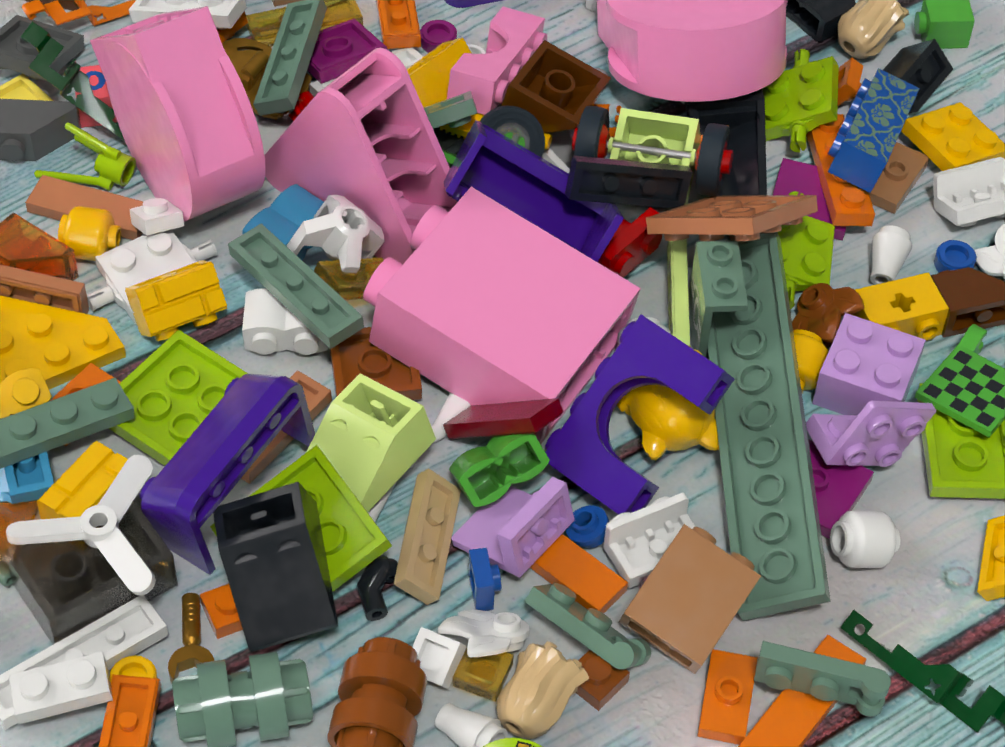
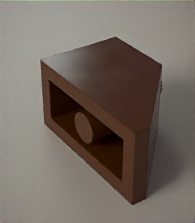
M970 267L945 270L931 275L949 308L942 331L943 338L966 333L972 324L983 329L1005 324V281Z

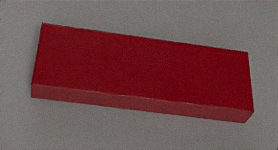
M558 398L473 405L444 423L443 427L448 438L452 439L531 434L543 429L560 417L564 411Z

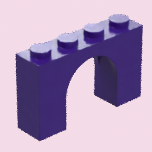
M642 314L636 322L632 321L625 327L620 336V345L611 357L605 358L600 363L595 372V381L586 393L580 394L575 399L570 408V417L561 429L555 430L550 435L545 444V453L550 460L549 465L618 515L624 512L632 513L645 508L659 489L656 484L622 461L611 445L609 422L611 414L620 399L638 387L661 385L674 390L710 415L735 380L725 370Z

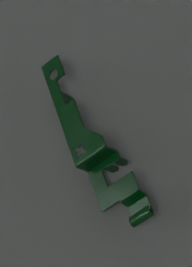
M32 21L20 36L22 40L36 47L39 52L28 68L59 89L62 97L125 142L118 122L112 121L115 117L114 110L93 95L89 78L80 70L81 66L76 63V59L74 58L70 67L68 66L64 71L63 75L65 77L50 67L64 46L54 40L46 30ZM72 87L76 92L81 93L76 96V101H74L72 96H67V94L71 93Z
M855 610L851 612L840 627L934 702L944 706L977 733L990 716L998 719L1005 725V696L991 685H989L971 709L959 700L956 695L964 696L967 691L965 687H970L974 680L964 673L957 671L950 664L925 665L899 644L891 653L890 649L886 648L885 645L875 641L867 634L873 624ZM858 624H862L865 627V632L862 635L855 633V627ZM931 678L935 684L941 685V687L936 688L935 695H933L931 690L925 689L926 686L930 685Z

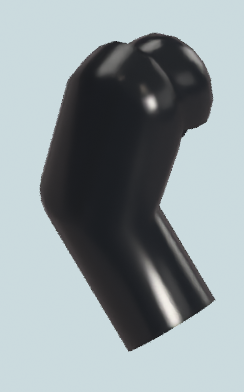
M380 555L368 564L357 582V590L367 620L370 621L380 620L388 613L381 589L385 582H394L398 562L385 555Z

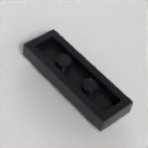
M573 156L565 194L569 200L674 209L686 203L692 171L688 166Z

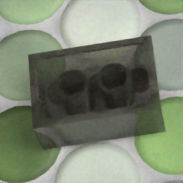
M133 501L120 521L119 529L155 575L156 581L153 589L144 595L149 601L178 585L174 556L139 506ZM84 540L26 544L6 554L13 586L52 645L140 596L135 595L127 588L100 550L87 545Z

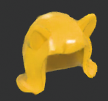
M645 385L633 389L617 403L620 412L625 411L628 416H631L642 431V446L645 454L651 460H657L666 451L687 450L698 444L708 450H719L717 425L714 419L715 408L709 415L674 390L661 385Z

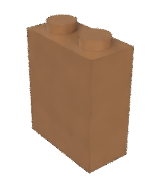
M684 524L623 613L619 623L696 674L761 575L754 571L755 566L746 557L732 552L730 555L716 546V539L704 529L699 527L691 529Z

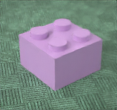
M845 313L820 370L812 404L843 415H858L866 404L872 400L905 402L916 375L926 340Z

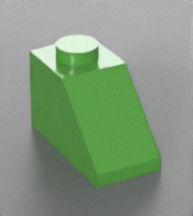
M923 0L921 12H916L914 18L915 33L921 34L922 42L936 39L941 49L968 48L975 22L970 1Z

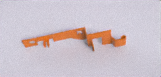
M34 0L23 4L22 9L30 20L37 17L36 13L45 11L48 16L52 17L57 26L85 16L89 18L93 26L129 15V8L136 0H130L112 7L87 6L84 0H74L80 9L68 13L65 12L58 0L44 5L40 0ZM103 14V18L105 19H100L99 21H97L96 17H100Z

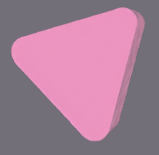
M384 48L374 49L318 92L264 155L265 177L280 192L297 184L322 201H325L329 195H341L362 209L369 218L382 228L385 242L375 253V256L382 261L392 257L401 264H404L415 251L410 246V241L415 228L424 214L433 205H438L449 212L458 202L445 191L444 180L450 167L408 71L396 55Z

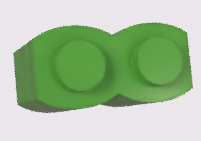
M534 433L493 436L487 446L466 451L452 463L449 470L470 503L474 507H480L498 500L508 491L511 484L522 483L537 476L544 470L550 460Z

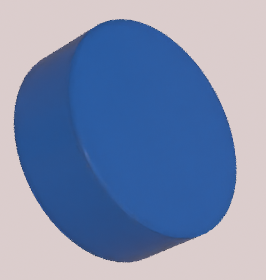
M958 240L945 241L937 248L934 266L939 273L945 270H957L966 267L974 269L977 259L976 252L965 242Z

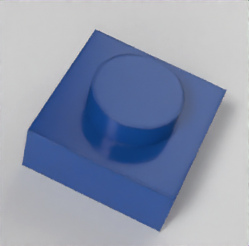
M487 548L469 550L468 576L475 610H494V592L501 591L502 589L498 564L490 565Z

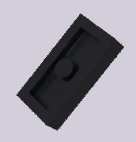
M936 39L902 48L883 71L920 88L910 109V114L917 112L950 74L953 67Z

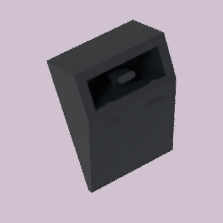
M299 482L223 504L215 509L213 516L218 549L247 645L251 652L338 626L317 502Z

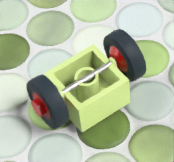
M597 106L585 107L579 126L575 128L573 134L572 151H574V156L605 158L608 153L611 154L610 159L688 166L692 171V177L685 205L688 204L695 170L697 172V193L707 196H718L720 194L725 174H730L733 161V150H729V126L715 123L707 124L701 142L699 119L621 108L615 137H610L608 109Z

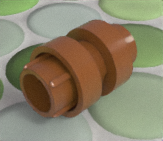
M372 638L366 641L362 647H359L358 654L346 660L338 688L341 702L334 707L327 735L331 747H414L418 723L414 716L419 714L422 709L427 677L420 668L421 661L418 659L417 652L412 646L394 638Z

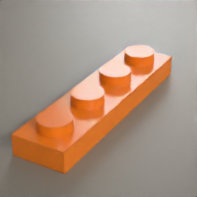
M837 114V121L820 125L806 134L815 166H817L833 226H872L875 212L869 193L828 172L834 157L828 155V152L845 119L843 114Z

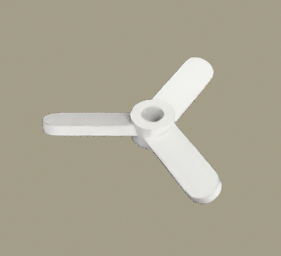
M143 455L131 456L98 505L88 508L80 517L27 520L10 524L6 528L8 542L15 545L84 540L87 545L100 550L132 593L135 595L149 593L155 585V575L119 529V523L150 477L153 470L151 461Z

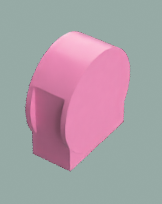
M597 0L598 36L609 50L608 67L610 73L620 84L630 90L646 96L672 101L705 102L730 99L758 91L773 83L784 72L787 64V48L785 44L786 6L788 0Z
M208 6L160 13L90 40L106 80L109 97L121 133L131 156L136 159L138 170L155 198L166 199L182 210L183 219L186 222L257 192L262 188L265 181L266 167L258 124L243 84L223 48Z

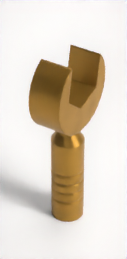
M186 593L182 596V643L184 647L177 649L169 659L168 671L171 684L175 678H178L179 672L193 667L197 668L196 664L214 661L211 652L199 646L201 643L200 596L196 593Z

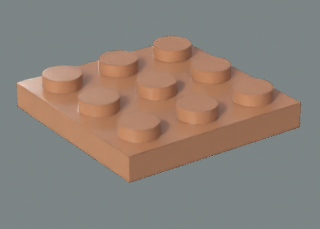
M817 195L710 196L647 217V234H664L666 241L684 240L689 238V234H698L700 241L720 240L724 238V235H734L735 241L760 239V233L779 232L782 230L781 225L800 224L803 222L802 217L817 212Z

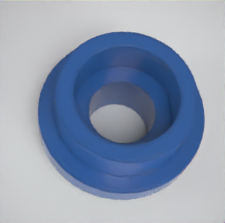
M594 505L584 506L574 511L575 521L566 529L569 539L583 548H594L602 544L605 538L606 524L609 522L606 512Z

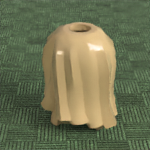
M859 0L854 7L841 16L838 22V43L846 53L854 58L867 59L869 56H875L896 32L904 30L905 23L903 18L909 15V11L902 7L897 0Z
M547 641L544 645L529 644L525 651L518 654V664L515 673L501 690L497 699V719L500 720L501 725L505 729L522 739H535L546 734L551 726L559 720L570 696L576 693L578 687L589 679L588 673L582 668V663L577 659L566 660L562 652L556 649L557 645Z

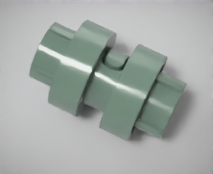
M276 651L248 656L250 671L230 673L231 675H227L225 659L196 664L197 675L178 677L172 682L179 739L183 742L206 739L207 747L237 745L236 729L243 730L255 728V726H259L260 741L289 737L288 726L309 723L313 719L306 663L301 659L279 662Z

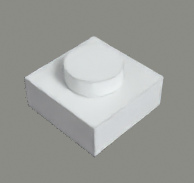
M149 199L143 202V206L130 209L131 224L146 236L184 227L183 211L166 199Z
M421 627L412 646L417 652L418 659L421 661L420 668L426 674L427 681L449 689L467 646Z

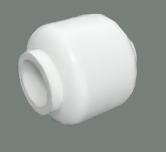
M847 511L833 525L830 534V544L833 553L849 568H883L892 560L900 547V533L894 526L891 518L882 511Z

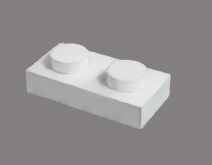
M102 651L8 675L14 715L18 724L113 701L107 664Z

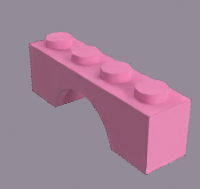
M503 6L490 21L486 54L464 53L451 68L447 99L471 91L477 113L484 115L497 108L499 104H502L510 82L544 40L547 41V34L543 33L545 18Z

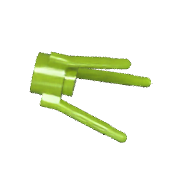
M68 122L65 124V129L74 134V139L99 154L96 158L94 169L100 176L93 177L42 170L34 172L37 178L46 175L72 183L95 185L110 191L114 183L122 187L129 183L135 171L136 159L108 146Z

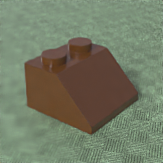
M544 40L508 85L501 106H516L527 110L537 118L544 133L575 129L580 122L585 107L592 106L609 84L611 77Z

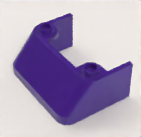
M477 120L468 132L444 180L445 191L456 201H459L468 189L473 187L598 262L624 219L617 206L613 203L569 200L565 194L569 173Z
M245 374L240 378L233 379L229 383L224 397L156 477L150 478L141 490V510L156 542L207 574L211 575L216 568L202 535L201 526L280 430L308 447L315 436L302 385L287 376Z

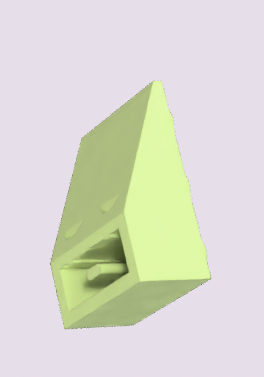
M360 373L331 402L306 452L317 445L366 511L369 512L431 446L436 437L423 405Z

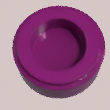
M445 20L429 21L420 29L421 47L427 53L444 42L457 39V29L453 24Z

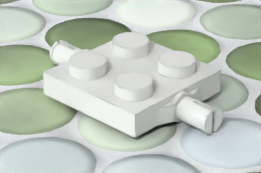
M172 230L148 236H140L106 251L100 256H95L96 266L105 278L107 287L89 295L87 294L88 306L92 311H95V309L114 301L126 310L134 324H136L134 312L130 307L125 288L200 260L216 256V247L214 243L212 244L211 240H207V242L189 249L179 241Z

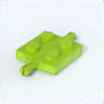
M800 49V53L796 50L794 52V67L785 70L773 83L762 88L765 98L766 141L782 136H791L790 149L794 152H800V148L802 151L806 149V134L820 125L837 121L839 66L833 56L809 62L810 52L806 49Z
M794 191L788 195H798L799 192ZM807 215L802 217V223L781 225L782 230L777 232L781 240L790 309L795 305V291H804L818 283L830 285L835 226Z

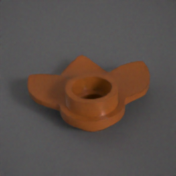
M826 283L814 284L805 289L798 300V313L792 321L793 330H807L817 334L822 341L833 343L840 326L841 316H844L845 313L852 315L865 308L863 299L859 293L850 287L833 289Z

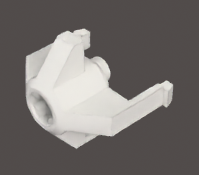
M329 195L314 215V218L303 221L286 246L295 255L300 252L303 246L321 247L329 259L340 261L342 272L357 273L360 268L363 269L369 265V261L385 240L382 228L369 218L362 209L355 206L344 196Z

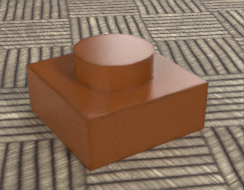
M591 650L578 660L582 663V668L588 673L589 679L578 687L576 694L598 711L629 682L630 672L627 669L613 667Z

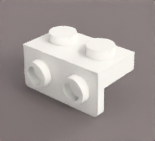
M997 157L935 173L933 175L934 210L956 226L961 227L975 225L978 220L990 217H1005V159Z
M685 493L672 497H661L651 503L650 506L632 513H621L606 524L603 548L620 576L628 582L629 589L646 581L684 524L691 529L695 527L687 514L689 499Z

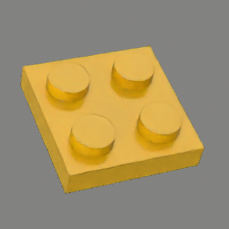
M961 102L908 118L901 130L942 171L997 157L1005 159V143Z

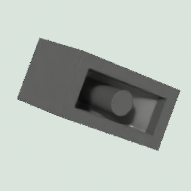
M0 99V160L37 161L74 139V134L65 129V124L69 122L81 129L78 108L71 102Z

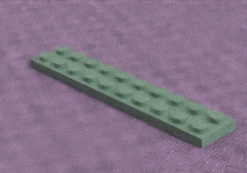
M777 232L760 233V239L738 241L748 310L713 312L708 341L709 360L735 379L715 407L731 553H738L750 560L755 566L754 571L761 575L738 610V614L743 621L831 602L781 240Z

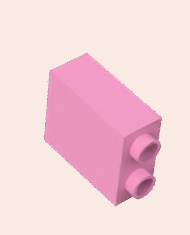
M470 187L449 212L438 205H433L424 214L415 228L410 241V246L415 251L404 264H401L392 257H388L377 267L371 276L363 295V299L366 302L375 306L369 342L405 365L419 370L421 375L450 393L466 400L471 406L558 398L564 412L553 422L537 433H534L540 444H542L595 375L600 363L609 357L616 348L618 333L630 321L641 288L475 188Z

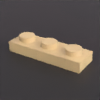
M429 468L417 474L394 579L395 586L426 605L440 598L461 493L460 488Z

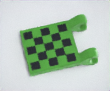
M972 324L956 348L916 391L915 398L924 403H932L935 409L990 438L1005 420V368L978 355L983 349L984 343L982 340L986 336L987 330Z

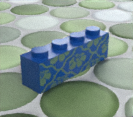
M879 68L872 81L864 78L828 152V155L834 157L828 172L871 193L889 160L920 88Z

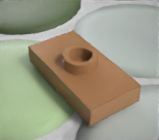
M896 142L885 168L871 193H869L872 204L895 214L928 166L929 158L921 152Z

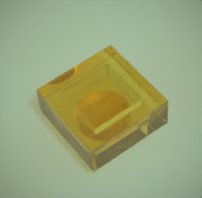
M466 648L453 675V686L496 702L513 666L514 655L505 652L497 655L470 658L467 655Z

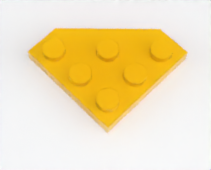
M0 295V383L16 371L27 368H39L50 390L74 379L90 363L101 368L126 357L125 347L107 318Z

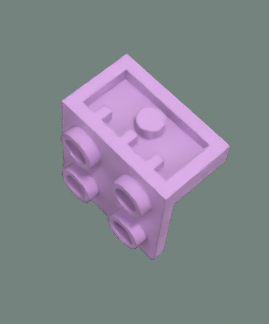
M872 400L866 404L858 415L812 414L806 422V427L826 465L887 467L896 463L910 442L924 431L926 423L936 413V409L932 403Z
M552 477L533 495L510 486L502 497L488 505L481 506L451 537L453 546L467 553L472 549L487 548L490 564H498L500 569L520 578L575 521L567 483Z

